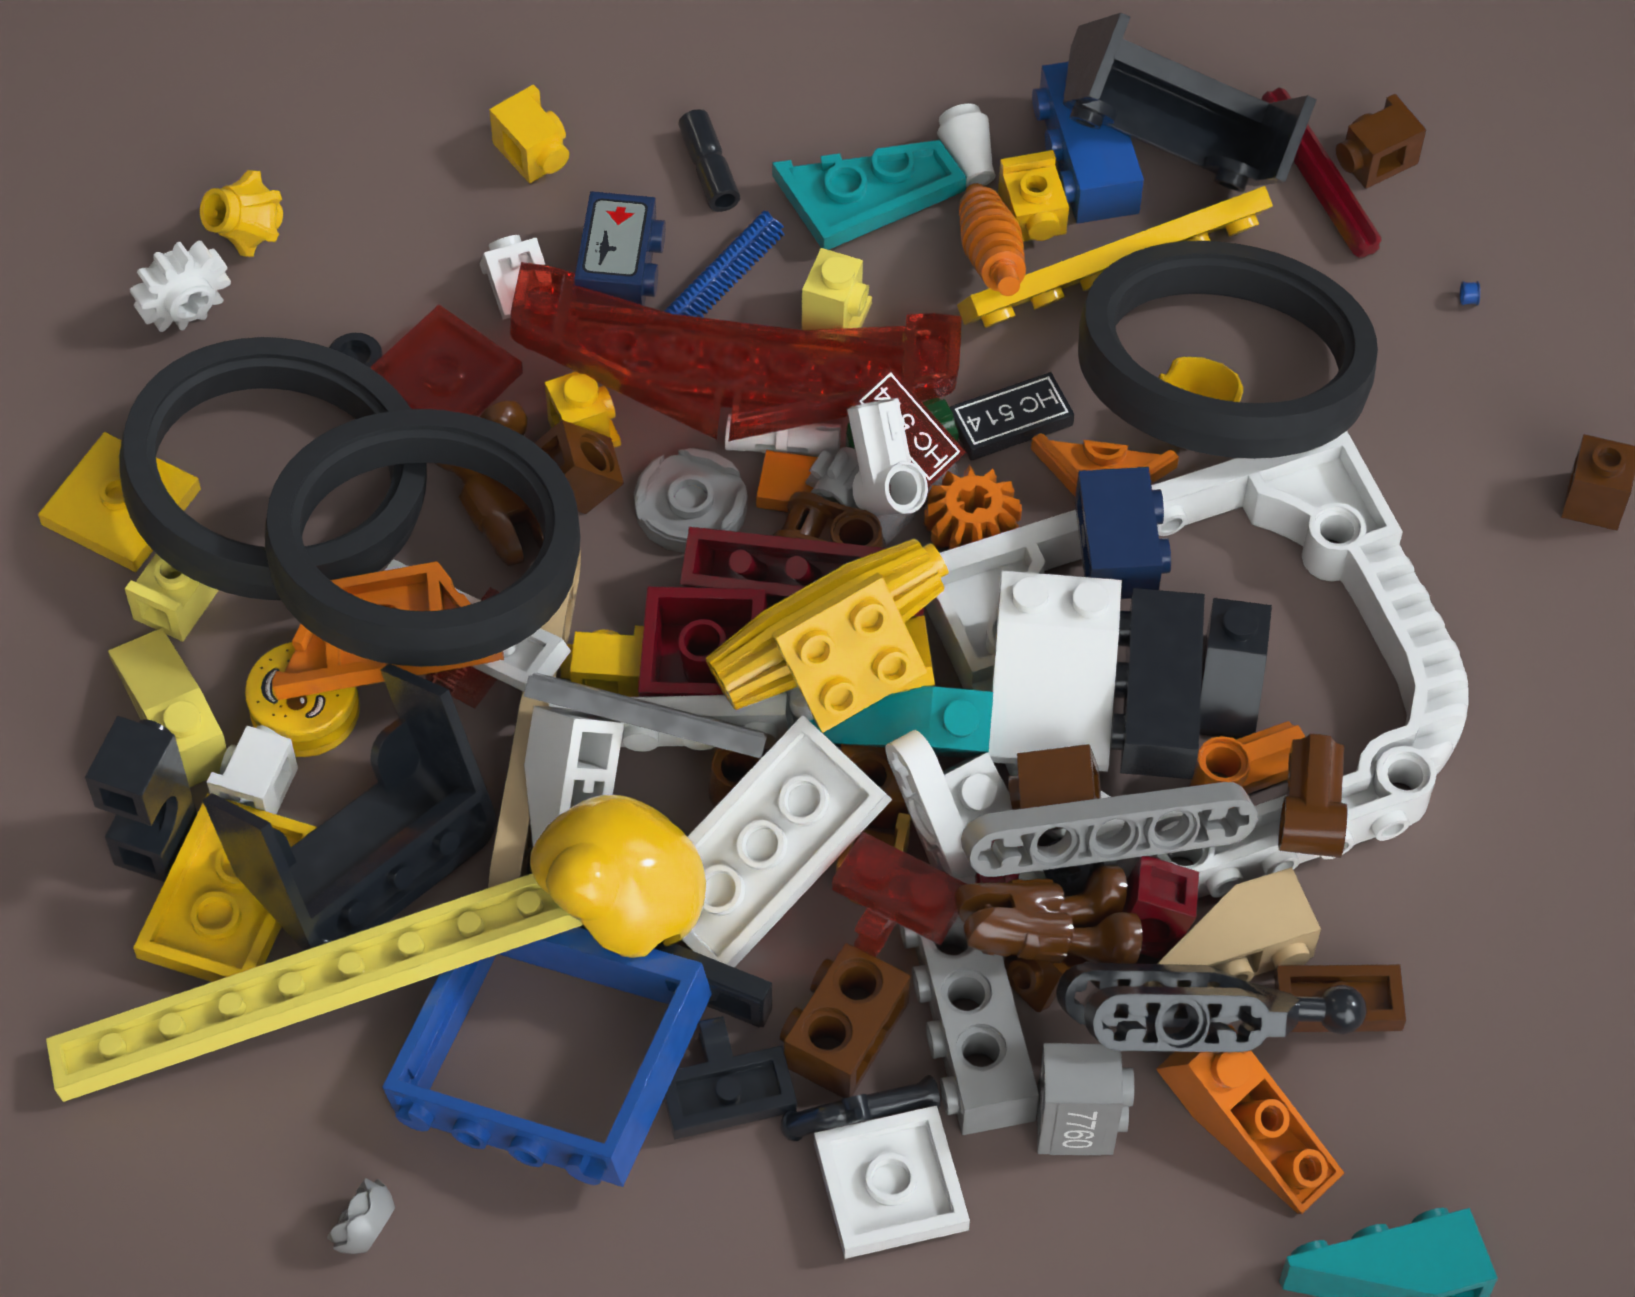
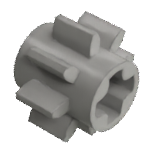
M843 447L837 452L835 457L828 451L822 450L809 469L811 474L806 480V484L813 487L811 493L832 502L860 509L854 500L852 487L855 475L859 472L856 450Z

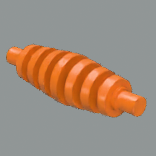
M973 183L966 188L965 194L959 203L963 250L987 287L994 291H999L1004 296H1012L1019 291L1020 283L1026 274L1021 228L1014 215L995 190L984 187L979 183Z

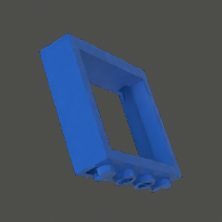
M580 927L499 954L669 1004L605 1143L430 1090L496 955L439 974L382 1086L396 1113L395 1117L404 1125L417 1131L426 1132L432 1127L451 1133L456 1140L471 1148L485 1149L487 1145L506 1150L516 1160L532 1167H541L543 1163L563 1168L572 1177L586 1184L598 1185L601 1181L623 1187L712 995L702 963L653 949L646 957H623L618 953L603 948L587 929Z

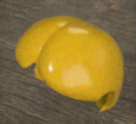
M600 795L583 800L554 819L545 828L531 851L530 867L537 884L552 896L555 903L565 912L580 920L603 948L618 953L623 957H646L663 940H665L663 944L666 947L677 943L691 932L701 915L705 900L706 878L703 863L696 847L685 833L665 815L636 799L621 795Z

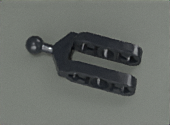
M1082 963L1067 969L1059 979L1056 989L1057 1001L1062 1010L1078 1023L1085 1025L1089 1033L1105 1047L1117 1051L1245 1052L1261 1045L1266 1037H1286L1296 1027L1298 1021L1321 1022L1323 1027L1330 1032L1347 1034L1356 1031L1364 1023L1367 1014L1366 1003L1361 993L1350 986L1337 985L1329 987L1320 997L1294 996L1291 993L1243 981L1220 969L1207 965ZM1091 980V983L1099 991L1092 995L1086 1007H1084L1083 1004L1074 998L1075 993L1085 991L1088 981ZM1158 981L1162 987H1144L1142 985L1146 982ZM1210 982V985L1214 988H1209L1208 983ZM1241 1020L1243 1023L1239 1025L1237 1034L1226 1025ZM1108 1026H1117L1116 1032H1113ZM1163 1027H1185L1178 1033L1172 1034L1165 1033Z

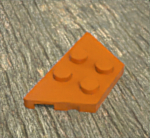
M438 561L330 580L344 591L360 599L389 608L410 611H439L471 605L465 595L459 593L454 588L452 579ZM300 624L292 639L295 651L285 671H276L272 679V686L278 700L379 683L384 682L380 670L388 663L377 662L343 651L325 642ZM504 652L453 665L427 667L395 666L418 676L504 660Z

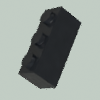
M1133 588L1130 610H1120L1118 646L1126 647V662L1117 661L1114 697L1124 698L1123 714L1113 713L1110 749L1121 750V774L1193 779L1199 751L1205 594Z

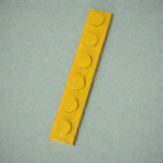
M1263 186L1026 274L1020 283L1019 291L1012 296H1004L999 291L989 288L970 295L957 304L964 325L982 319L984 327L988 328L1015 317L1016 315L1013 310L1015 306L1031 301L1035 310L1065 298L1062 289L1079 282L1083 291L1090 290L1093 282L1107 267L1135 251L1165 243L1211 241L1208 234L1226 228L1229 237L1259 225L1256 216L1271 208L1273 204L1266 187Z

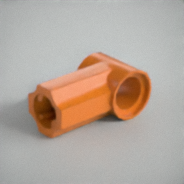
M1286 721L1237 740L1224 736L1211 738L1204 742L1198 751L1190 786L1234 782L1242 786L1246 793L1249 794L1287 780L1292 740L1304 738L1305 735L1299 725L1295 726ZM1211 772L1223 773L1228 777H1218Z

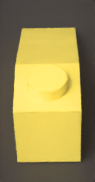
M163 628L108 650L110 659L140 719L155 721L175 735L189 787L208 780L211 772L220 774L221 763L227 750L223 733L200 687Z

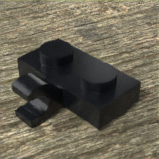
M723 1016L699 1021L701 1031L699 1039L706 1063L677 1069L664 1097L674 1140L784 1115L788 1111L797 1112V1100L783 1046L733 1056Z

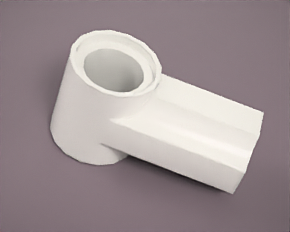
M898 398L864 403L847 409L859 465V472L855 475L852 485L856 505L860 509L867 510L874 515L908 514L919 510L924 504L928 493L927 480L924 472L917 465L911 463ZM889 483L891 485V495L889 493Z

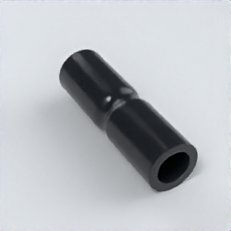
M701 109L691 110L679 119L678 125L690 157L696 165V172L708 204L716 212L730 210L739 203L740 194L727 160L722 156V148L709 114Z

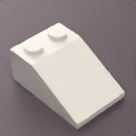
M1002 571L997 615L992 692L994 693L988 752L993 762L1018 764L1017 753L1090 744L1099 766V771L1108 772L1122 580Z

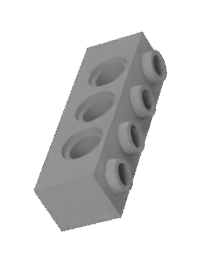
M975 875L908 887L907 911L898 913L903 945L905 949L915 947L919 966L912 967L915 994L919 1003L929 1002L933 1021L926 1022V1035L930 1053L933 1059L943 1058L947 1077L940 1078V1090L944 1109L947 1115L957 1114L962 1135L1036 1121L1039 1100L1036 1081L1003 957L999 955H986L967 945L963 928L964 922L959 917L955 903L956 890L962 885L975 883ZM946 944H953L961 947L965 952L959 955H946L939 951L938 948ZM965 998L975 1001L979 1007L974 1010L964 1011L954 1007L951 1003L957 999ZM972 1054H984L989 1056L994 1063L985 1067H977L970 1064L965 1058Z

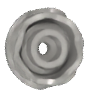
M364 1178L356 1191V1196L351 1199L348 1208L340 1215L338 1224L333 1227L327 1236V1239L335 1244L334 1250L346 1254L367 1253L395 1209L392 1195L386 1185L379 1179L372 1182Z

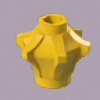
M247 170L235 183L223 186L221 189L212 188L205 193L200 204L201 222L208 231L218 233L234 244L240 256L254 257L257 245L265 240L276 242L279 236L277 229L283 220V210L279 203L282 197L280 191H270L262 183L261 171Z

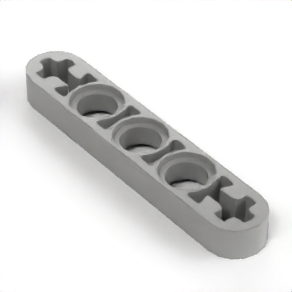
M1220 782L988 813L978 816L966 826L962 833L961 845L971 867L976 873L987 877H997L1229 845L1241 841L1253 831L1258 820V813L1242 786L1234 782ZM1173 811L1183 813L1181 820L1173 828L1165 831L1154 829L1157 821L1166 813ZM1114 819L1125 821L1123 828L1113 837L1106 839L1096 837L1097 831L1106 822ZM1055 827L1066 829L1065 835L1056 844L1048 847L1037 845L1039 837L1048 829ZM993 840H996V841H994V843H993L992 850H988V849H990V847H991L992 841H993Z

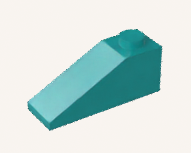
M922 686L910 691L892 693L825 731L823 734L836 747H841V744L886 748L888 743L912 730H917L928 741L936 756L969 758L989 752L994 692ZM814 718L812 720H809L817 729H819Z

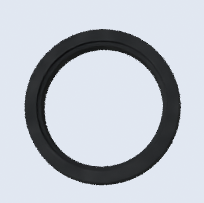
M1181 241L1151 246L1126 255L1107 267L1093 282L1079 322L1078 358L1080 368L1089 387L1105 406L1128 424L1156 439L1177 447L1215 456L1249 459L1275 458L1294 455L1323 446L1342 435L1356 422L1363 411L1375 378L1378 353L1376 333L1367 313L1354 297L1331 278L1302 262L1276 252L1243 244L1221 241ZM1182 294H1212L1244 299L1276 309L1313 330L1331 350L1336 360L1338 373L1321 389L1307 396L1289 401L1242 403L1210 398L1176 387L1141 367L1132 359L1121 344L1116 332V325L1129 311L1137 306L1162 297Z
M254 337L223 341L205 346L173 361L158 372L137 396L125 424L119 454L124 503L134 526L148 546L179 572L208 587L229 594L262 600H281L271 578L265 547L242 543L211 531L190 517L170 496L161 480L156 463V454L166 433L181 416L204 401L230 392L247 389H281L304 393L337 406L355 419L411 408L400 393L381 375L358 360L337 350L306 341L276 337ZM404 463L388 466L391 479L390 488L378 509L366 521L335 539L305 546L311 560L323 575L329 580L378 572L401 551L411 536L422 508L426 493L427 463Z
M406 409L373 414L344 423L315 438L303 447L281 471L269 498L265 525V550L273 584L286 608L304 627L325 642L356 656L382 663L418 667L445 666L482 659L502 652L534 634L558 611L568 595L577 567L581 539L577 502L573 490L557 463L544 450L523 435L499 423L465 413L433 409ZM441 463L479 472L508 487L533 512L540 525L544 540L540 552L531 567L521 578L500 593L483 601L459 608L439 611H410L389 608L365 601L335 585L323 575L311 560L303 544L302 535L305 525L316 506L331 491L351 478L390 465Z

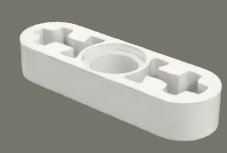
M912 730L886 745V755L932 870L939 882L973 876L976 874V871L971 867L961 845V837L965 827L938 759L925 737L917 730Z

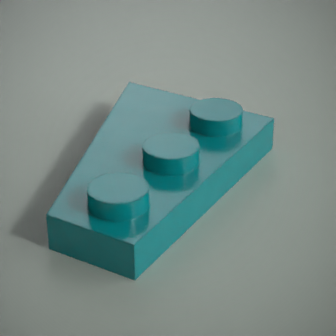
M940 140L876 148L872 156L842 160L840 153L820 156V163L793 166L791 160L772 162L773 178L819 246L827 250L966 190L967 177Z

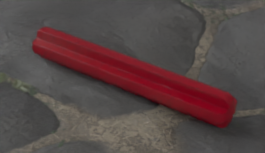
M1280 87L1272 92L1267 91L1262 96V100L1267 103L1292 99L1289 93ZM1307 124L1293 161L1352 253L1358 258L1375 254L1380 249L1379 244L1382 241V237L1311 127Z

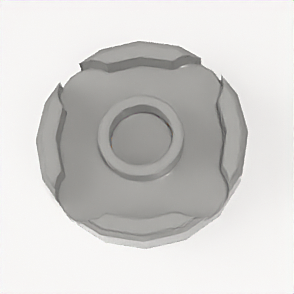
M688 448L678 450V455L669 456L666 459L662 455L650 462L638 477L634 491V506L637 522L650 540L667 550L685 553L689 527L738 532L745 520L748 508V495L746 485H744L740 478V472L731 461L713 451Z

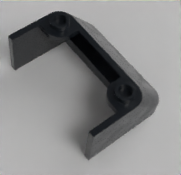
M1123 13L1114 14L1078 26L1070 47L1063 105L1072 110L1069 117L1071 120L1092 129H1100L1103 124L1215 173L1214 181L1217 184L1234 191L1244 192L1247 185L1261 186L1286 181L1317 99L1306 95L1267 103L1123 39L1131 18Z
M387 664L380 671L399 718L379 733L371 749V766L378 782L295 845L290 847L286 836L281 831L273 828L270 822L213 793L203 799V803L234 874L304 951L387 923L481 850L488 843L494 832L496 823L495 810L449 689L392 664Z

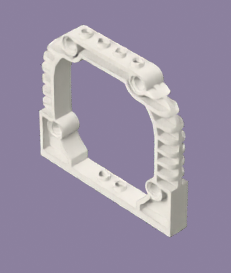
M1344 432L1335 440L1306 452L1275 458H1236L1151 485L1152 490L1161 489L1163 495L1164 521L1163 524L1157 525L1159 536L1174 534L1185 525L1243 507L1252 525L1276 532L1303 546L1302 560L1310 574L1321 580L1331 582L1340 580L1343 583L1398 683L1407 717L1405 726L1385 732L1371 740L1360 755L1356 772L1343 776L1341 803L1347 804L1348 816L1342 855L1348 852L1355 844L1375 837L1380 841L1392 839L1403 833L1408 826L1419 821L1426 812L1436 775L1442 770L1453 753L1466 721L1468 711L1467 673L1456 643L1449 636L1441 615L1436 612L1425 586L1420 583L1414 572V566L1410 559L1405 556L1399 545L1403 531L1348 432ZM1076 510L940 553L949 574L941 578L944 584V591L925 607L963 689L992 692L1002 571L1044 574L1045 570L1082 559ZM1327 540H1334L1341 544L1331 543ZM1005 763L1010 776L1018 775V764ZM1392 783L1406 784L1412 790L1398 789ZM1101 791V798L1111 797ZM1285 796L1256 805L1258 813L1256 826L1247 837L1239 842L1229 845L1149 855L1150 857L1176 864L1171 861L1173 857H1184L1194 863L1193 865L1182 867L1199 872L1197 899L1209 894L1212 897H1223L1236 884L1291 867L1294 870L1300 863L1320 857L1319 855L1278 850L1280 815ZM1177 811L1166 813L1157 821L1154 829L1165 831L1173 828L1179 823L1183 813ZM1114 819L1106 822L1099 828L1096 837L1102 839L1113 837L1120 832L1125 821ZM1066 829L1047 830L1044 833L1049 838L1056 840L1065 835ZM1321 856L1323 859H1333V858H1336V857ZM1140 857L1106 861L1104 865L1119 866L1123 869L1126 878H1128Z

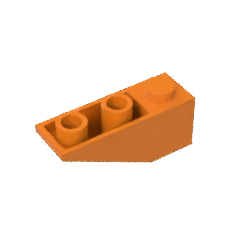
M1230 1024V1025H1227V1026H1229L1231 1029H1233V1030L1236 1032V1034H1237V1031L1234 1029V1027H1233L1231 1024ZM1251 1050L1245 1052L1175 1051L1156 1068L1191 1116L1297 1214H1303L1345 1174Z

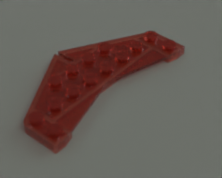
M521 262L511 307L509 333L511 338L524 348L545 356L577 373L585 374L596 382L717 440L721 407L732 408L729 442L847 417V409L860 405V400L890 373L916 402L949 395L956 388L959 373L962 316L938 313L907 314L905 326L799 330L671 314L576 286L575 273L549 265ZM892 376L887 378L862 401L863 403L880 401L874 398L882 391L881 387L883 389L887 387L888 389L885 392L891 398H898L901 403L900 405L914 403ZM883 393L878 398H885L887 396Z

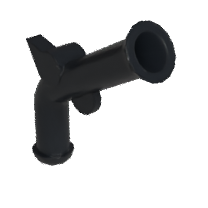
M927 1075L917 1084L867 1095L860 1094L798 1112L788 1111L782 1116L780 1129L788 1140L799 1141L803 1136L840 1126L936 1105L939 1109L940 1093L935 1079L931 1075Z

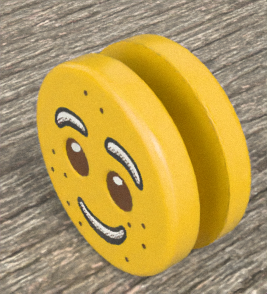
M289 642L265 653L254 664L248 675L245 696L253 728L263 725L283 737L290 738L295 757L320 755L340 745L353 731L360 710L357 687L278 700L272 686V679L276 671H285L295 651L292 642Z

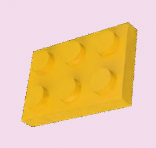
M227 800L270 822L273 828L281 831L286 836L290 847L317 828L316 826ZM202 803L133 949L137 959L214 982L264 965L282 926L234 874L204 803Z

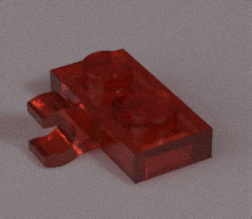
M863 831L832 878L833 891L867 908L855 927V932L859 936L854 942V947L874 957H877L897 923L941 945L959 916L955 903V892L960 886L967 884Z

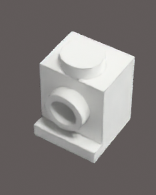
M263 725L256 728L246 726L238 745L232 744L226 750L221 763L220 774L211 772L207 780L210 794L213 793L230 801L277 814L298 770L292 740L279 735Z

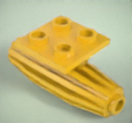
M915 538L846 563L762 611L708 655L706 662L733 709L743 708L798 687L818 728L824 733L927 673L905 622L944 591V584L941 578L949 574L947 566L932 543L922 547Z

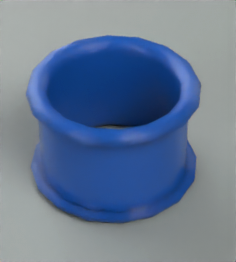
M1462 281L1460 286L1461 305L1476 304L1478 306L1480 302L1479 281Z

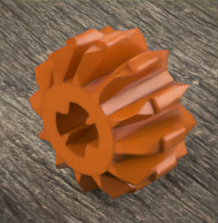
M970 464L964 471V477L961 478L947 471L945 477L942 478V485H932L928 493V507L924 510V525L927 531H931V541L936 549L949 547V550L1019 528L1018 521L1021 520L1022 505L1019 499L1014 498L1015 490L1012 487V482L996 483L997 476L993 468L984 476L975 475Z

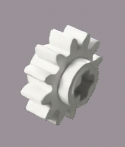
M197 241L187 251L181 242H177L173 247V251L164 254L161 252L154 253V261L149 268H140L137 271L144 283H139L130 288V293L136 300L134 307L145 323L151 324L154 322L158 330L163 332L173 321L180 330H185L189 322L196 319L205 320L211 306L221 304L224 301L217 290L229 286L231 280L225 273L228 267L215 249L208 250L202 241Z

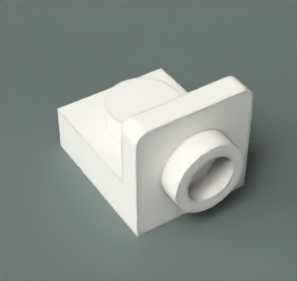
M512 235L496 240L488 245L490 251L483 254L479 264L482 273L488 274L503 320L556 303L557 298L537 238L521 241L520 235Z

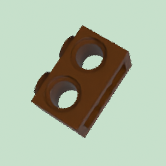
M845 942L834 961L826 958L819 966L810 987V991L814 994L804 1010L795 1007L784 1023L779 1039L784 1042V1054L788 1069L842 1098L852 1097L909 1004L911 975ZM852 988H861L868 991L871 996L863 1000H853L846 997L843 993ZM822 1037H831L838 1040L841 1045L835 1049L823 1050L813 1045V1042Z

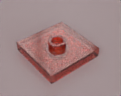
M440 304L370 367L400 393L411 409L447 410L473 416L481 414L523 374L522 361Z

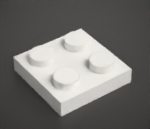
M937 1105L814 1133V1146L844 1259L969 1230L970 1219Z

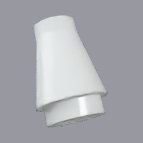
M961 104L946 110L939 117L940 127L937 131V136L967 177L966 187L973 183H979L983 186L989 184L996 175L992 165L988 116L981 113L980 108L975 104Z

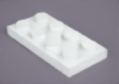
M802 715L688 836L696 847L703 863L706 892L701 915L691 932L682 940L694 952L734 968L892 801L876 783L805 716Z

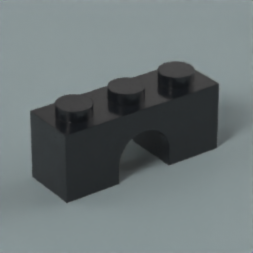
M117 716L85 779L95 808L116 814L105 835L114 865L165 882L197 816L174 734L155 721L143 719L136 722Z

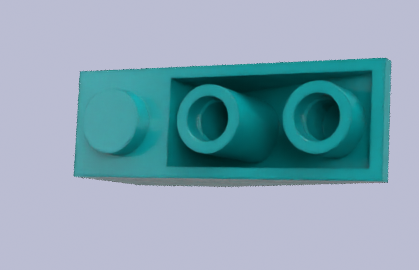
M1435 1208L1419 1214L1412 1220V1223L1392 1229H1389L1386 1224L1371 1225L1356 1232L1351 1237V1240L1328 1245L1325 1240L1305 1243L1291 1252V1256L1286 1257L1279 1282L1283 1290L1317 1297H1490L1498 1277L1470 1208L1449 1213L1447 1208Z

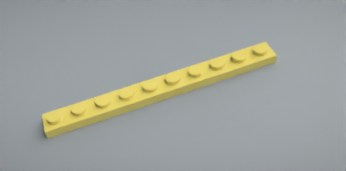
M529 874L46 1038L54 1089L61 1100L65 1102L568 931L583 924L558 906L552 896L537 884L533 874Z

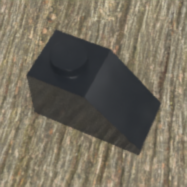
M1213 598L1206 632L1202 668L1200 735L1239 739L1256 733L1267 660L1272 605Z

